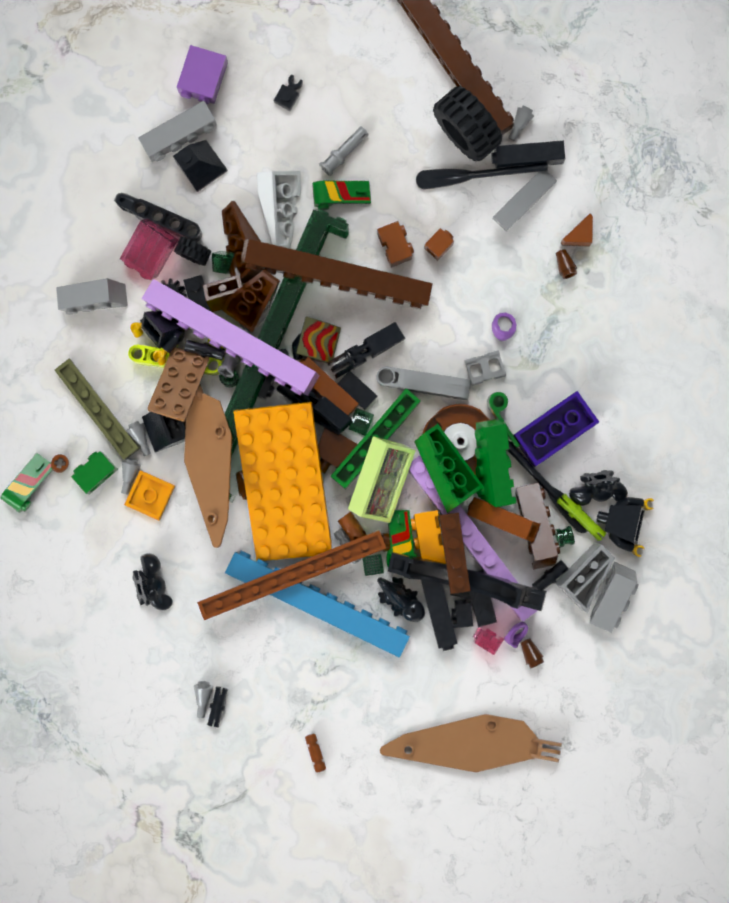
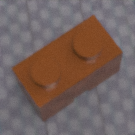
M399 221L377 229V235L382 247H387L385 255L391 268L412 260L414 250L411 243H407L405 239L407 233L404 225L400 226Z

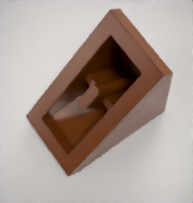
M590 213L561 241L562 246L590 247L593 239L592 214Z

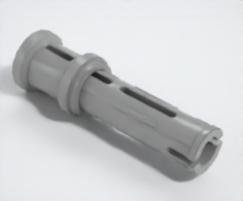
M360 126L337 150H332L330 152L331 155L324 162L319 163L321 169L331 176L333 171L344 163L347 155L369 135L367 131Z
M240 324V329L250 333V330ZM225 353L224 361L218 367V372L225 377L232 378L235 374L234 369L236 365L240 363V357L237 355L234 358Z

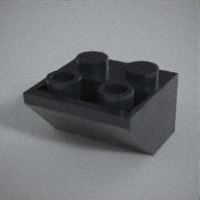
M149 412L142 417L155 453L185 442V421H179L153 412Z

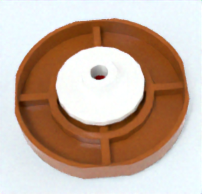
M449 405L439 410L426 423L422 434L439 424L476 475L477 458L475 456L476 438L474 434L476 423L489 421V418L480 409L470 405ZM457 440H462L463 445H459Z

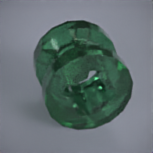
M235 369V374L232 378L219 375L220 381L225 387L233 388L239 383L240 377Z
M567 526L562 530L559 528L555 529L556 540L560 548L564 547L565 544H575L571 526Z

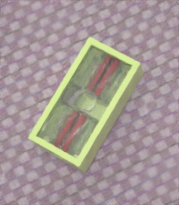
M373 436L348 510L363 518L390 523L416 450L401 443Z

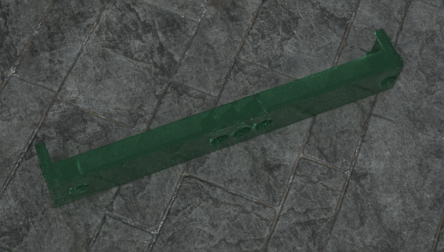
M313 209L296 250L319 256L329 233L347 239L349 224L341 217H336L335 219L324 210L319 209L316 211ZM299 277L294 279L283 278L258 336L259 340L279 350L307 285ZM252 365V367L245 366L225 412L232 433L231 459L238 445L233 412L240 409L254 408L258 393L266 378L265 375L258 372L259 368L255 365ZM229 493V502L233 503L236 496Z

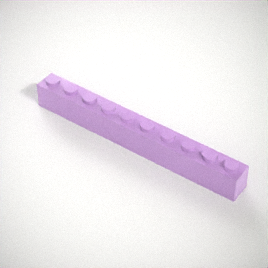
M155 279L152 280L142 297V300L147 303L145 305L147 308L154 312L157 309L162 312L161 315L170 321L172 319L177 320V325L185 330L191 328L194 330V335L201 339L204 337L210 339L209 343L218 349L220 346L226 349L225 352L235 358L238 355L243 358L241 362L249 367H252V365L259 368L258 372L267 377L269 374L274 376V381L282 386H285V384L292 387L290 390L300 396L302 393L308 396L319 378V374Z
M421 455L414 459L409 468V473L441 515L459 512L463 544L484 573L518 583L460 505L447 513ZM524 606L518 609L511 607L522 622L538 611Z

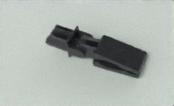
M394 322L365 338L362 345H355L345 350L344 353L328 361L327 364L331 366L345 358V360L331 368L332 372H336L349 364L348 367L334 375L337 379L364 364L368 357L371 356L373 359L406 338L397 323Z
M285 384V386L279 385L276 388L277 392L292 401V404L312 402L314 421L338 436L352 423V418L326 397L319 399L312 391H310L308 396L303 393L300 396L291 391L292 387L288 384Z

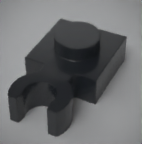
M290 75L288 78V86L282 84L273 100L274 103L291 111L299 97V93L296 90L300 89L303 85L301 79L297 84L292 83L294 75Z

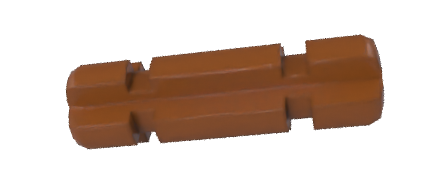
M309 734L305 736L306 744H309V754L312 762L315 763L313 765L315 772H322L326 769L324 761L322 762L321 760L323 756L319 744L316 743L318 741L316 734Z

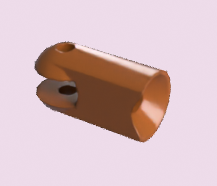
M352 512L338 520L350 541L366 536V532Z

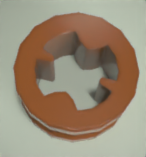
M58 454L52 458L51 468L53 471L62 473L67 469L69 461L65 455ZM58 459H62V463L65 462V465H62L61 468H57V464H54V462H58Z

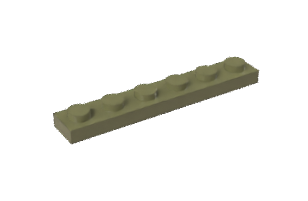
M70 358L54 370L123 460H126L140 449Z

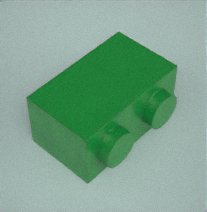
M101 451L92 453L88 457L89 461L85 465L80 464L73 470L74 474L71 476L79 487L89 495L118 470L104 452Z

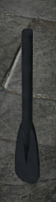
M547 163L477 171L464 169L423 170L417 174L416 183L421 189H434L463 183L474 178L548 171Z
M508 441L509 450L507 451L547 491L551 501L568 523L579 533L588 532L557 503L559 498L566 503L561 497L564 493L552 487Z

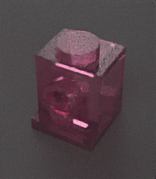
M478 627L472 636L475 638L473 641L475 644L495 655L504 640L501 636L498 639L495 638L497 634L488 628L484 631Z

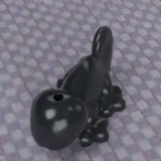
M602 470L598 473H584L580 476V480L585 483V486L571 488L569 496L576 505L584 506L588 505L592 498L598 502H604L613 496L615 501H620L627 497L628 492L626 487L619 482L620 478L612 477L614 475L612 470Z
M143 554L140 557L143 572L135 570L132 576L139 604H145L146 606L151 604L158 610H167L172 606L173 600L169 595L163 594L166 588L165 581L157 574L161 569L160 560L154 554Z
M379 577L377 582L383 592L378 593L380 603L391 605L395 617L401 615L411 622H419L424 618V607L416 597L418 591H412L410 588L406 589L403 584V578L392 577L393 582Z

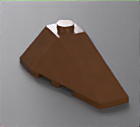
M231 201L222 210L224 233L228 237L226 252H229L231 257L228 270L231 277L240 275L243 283H247L263 269L250 270L245 268L246 265L240 264L244 242L247 239L260 242L261 240L237 203Z
M263 269L227 298L222 311L253 333L266 318L280 280Z

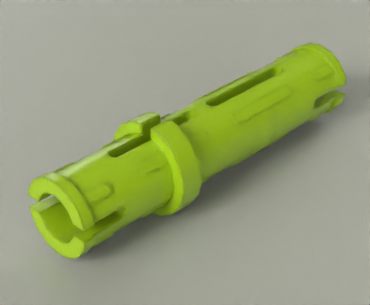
M567 494L561 496L566 503L561 498L558 499L557 503L568 512V515L571 518H575L597 541L602 540L598 533L605 537L606 532L582 510L580 505H576Z

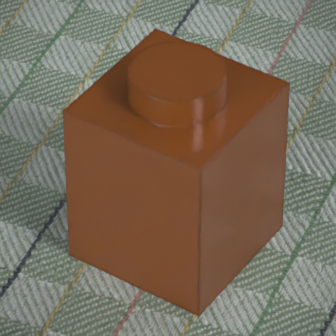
M440 228L425 243L424 249L438 261L453 246L454 237L449 231H443Z

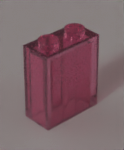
M150 219L141 220L124 249L120 260L128 268L138 271L144 279L152 280L159 276L179 239Z

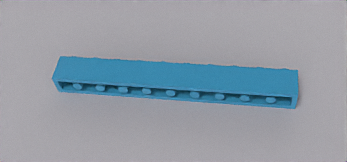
M241 550L240 553H234L225 573L247 583L280 569L275 567L273 570L267 567L269 563L260 559L256 562L250 559V554ZM300 582L270 594L399 658L410 637L407 635V630L399 626L396 629L390 627L389 621L382 618L376 620L372 618V613L364 609L359 612L354 609L355 605L347 601L343 604L337 601V596L327 592V595L319 592L320 588L312 584L308 587Z

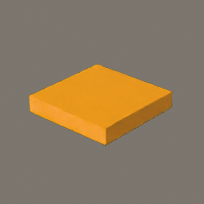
M140 470L124 505L160 521L175 485Z

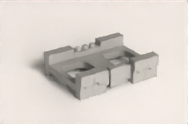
M499 350L484 356L482 355L481 357L478 356L477 359L474 357L464 360L472 386L481 384L483 380L486 381L493 377L498 379L506 376ZM497 358L501 369L491 372L488 361ZM480 364L483 374L473 377L470 366Z

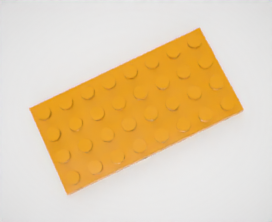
M312 402L235 410L233 413L256 561L258 559L267 561L311 557L333 549Z

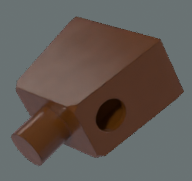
M324 428L318 443L322 473L325 474L330 465L338 468L358 444L342 434L338 436Z

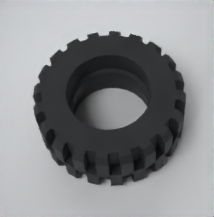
M454 87L434 104V116L441 129L446 133L450 141L469 159L476 162L482 161L501 144L503 136L500 128L497 126V122L475 95L473 96L464 87Z

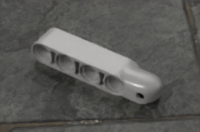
M382 367L376 375L378 383L384 387L399 390L408 389L411 392L468 400L471 380L393 367Z

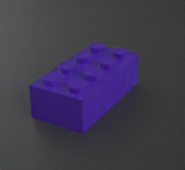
M576 391L513 436L531 465L536 467L597 425L599 420L579 392Z

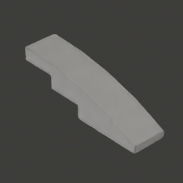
M547 171L538 172L493 216V220L507 231L533 207L557 180Z

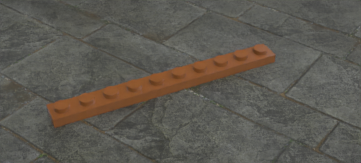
M380 530L201 600L197 604L203 619L207 620L384 550L386 545Z

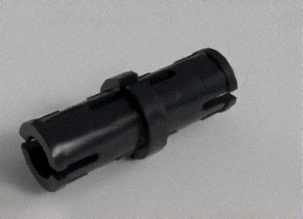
M187 339L184 349L185 352L199 354L203 358H215L220 361L223 360L225 354L224 348L218 349L209 345V343L204 342L203 344Z
M560 560L551 569L546 570L544 575L532 584L533 588L546 589L552 583H556V579L569 568Z
M216 686L213 703H210L211 712L207 725L212 727L213 719H215L214 727L219 728L221 714L225 710L224 701L228 689L223 688L222 694L219 695L221 687Z

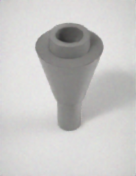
M524 105L522 108H517L513 129L508 136L509 139L515 141L520 130L534 117L532 109Z
M139 421L128 425L129 429L126 431L136 444L139 445L143 456L151 454L146 443L144 423L140 424Z
M127 458L126 461H122L124 482L121 493L129 494L131 483L141 466L137 464L138 460Z
M199 681L198 684L194 685L198 705L197 718H205V709L213 686L206 681Z

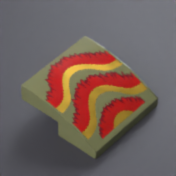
M306 316L296 354L327 363L334 358L341 327Z

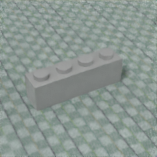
M202 101L143 134L138 139L152 162L160 161L167 153L171 151L176 152L181 149L183 144L194 142L204 132L207 134L213 131L217 124L205 101Z

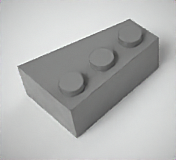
M108 278L56 287L58 310L65 311L66 314H77V311L90 312L96 309L127 306L126 285Z
M595 542L555 584L582 611L588 613L594 596L596 597L597 590L602 580L605 579L615 558L602 544Z
M615 561L612 565L614 570L610 578L606 579V586L602 594L599 595L590 615L591 624L611 633L614 627L618 628L621 622L620 615L622 611L628 609L630 604L629 598L631 594L634 595L639 586L637 584L636 572Z

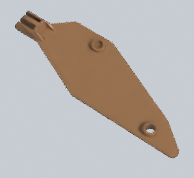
M200 384L186 417L184 463L212 545L215 548H219L222 544L228 522L232 433L221 402L204 394Z
M484 714L403 734L382 746L380 753L389 757L470 772H480L535 758L559 763L558 758L542 756L541 752L560 755L561 751L542 748L543 744L561 747L562 743L538 739L524 721ZM410 746L412 748V752L410 754H407L405 752V747Z

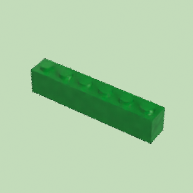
M405 389L333 472L331 478L346 490L360 474L373 436L389 440L420 404L421 400L408 389Z

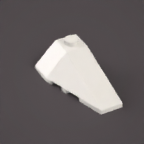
M300 171L257 173L258 195L273 245L290 248L294 230L293 217L294 214H297L298 209L295 206L297 197H300L301 193Z

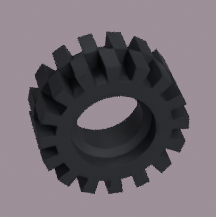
M180 237L174 249L176 254L202 266L206 265L212 252L202 244H198L185 237Z

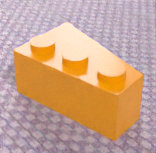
M438 510L414 514V519L410 520L412 531L416 530L417 538H414L415 550L419 549L420 557L418 558L446 564L441 539V528L438 521Z

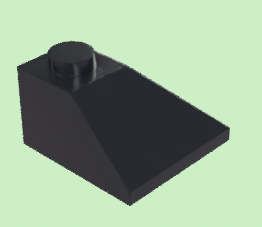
M207 140L190 144L173 155L175 162L197 192L228 171Z

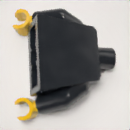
M146 311L140 320L141 322L132 323L130 329L136 338L142 336L144 330L159 349L163 348L162 351H155L153 358L155 361L158 360L159 365H164L166 363L165 355L170 353L183 340L185 329L177 325V320L172 319L170 321L163 317L161 311Z
M627 497L617 501L615 505H611L609 513L599 511L597 522L606 524L605 532L609 533V539L618 548L641 557L642 555L637 554L636 551L638 548L645 549L643 546L638 545L645 510L654 509L647 505L648 501L653 502L654 500L652 498L643 500L642 498Z

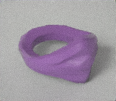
M506 312L495 316L492 322V331L498 340L505 341L515 334L517 326L515 318ZM506 317L511 321L512 326L509 331L500 330L498 325L499 318Z
M519 622L514 625L504 637L506 643L513 648H517L528 632L527 624ZM523 628L521 633L515 634L517 630Z

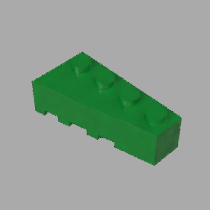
M497 419L477 422L474 433L476 438L475 456L477 458L475 473L484 486L476 492L477 496L494 507L516 504V497H512L511 493L514 481L510 479L508 470L512 466L511 460L506 454V451L509 450L506 424Z
M439 424L426 431L414 441L447 513L484 487Z

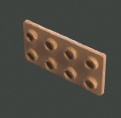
M175 347L170 352L148 405V411L184 422L208 365L209 357L203 358L199 354L185 352L183 349Z

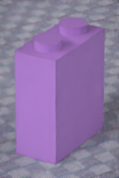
M190 45L177 84V90L180 95L187 99H191V97L196 98L199 102L205 101L206 104H215L228 64L226 55Z

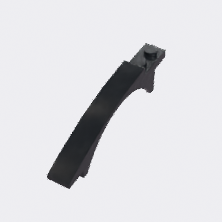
M392 552L388 572L402 575L408 579L449 585L447 565L445 563ZM467 569L471 591L497 599L512 608L518 609L524 606L542 611L547 591Z

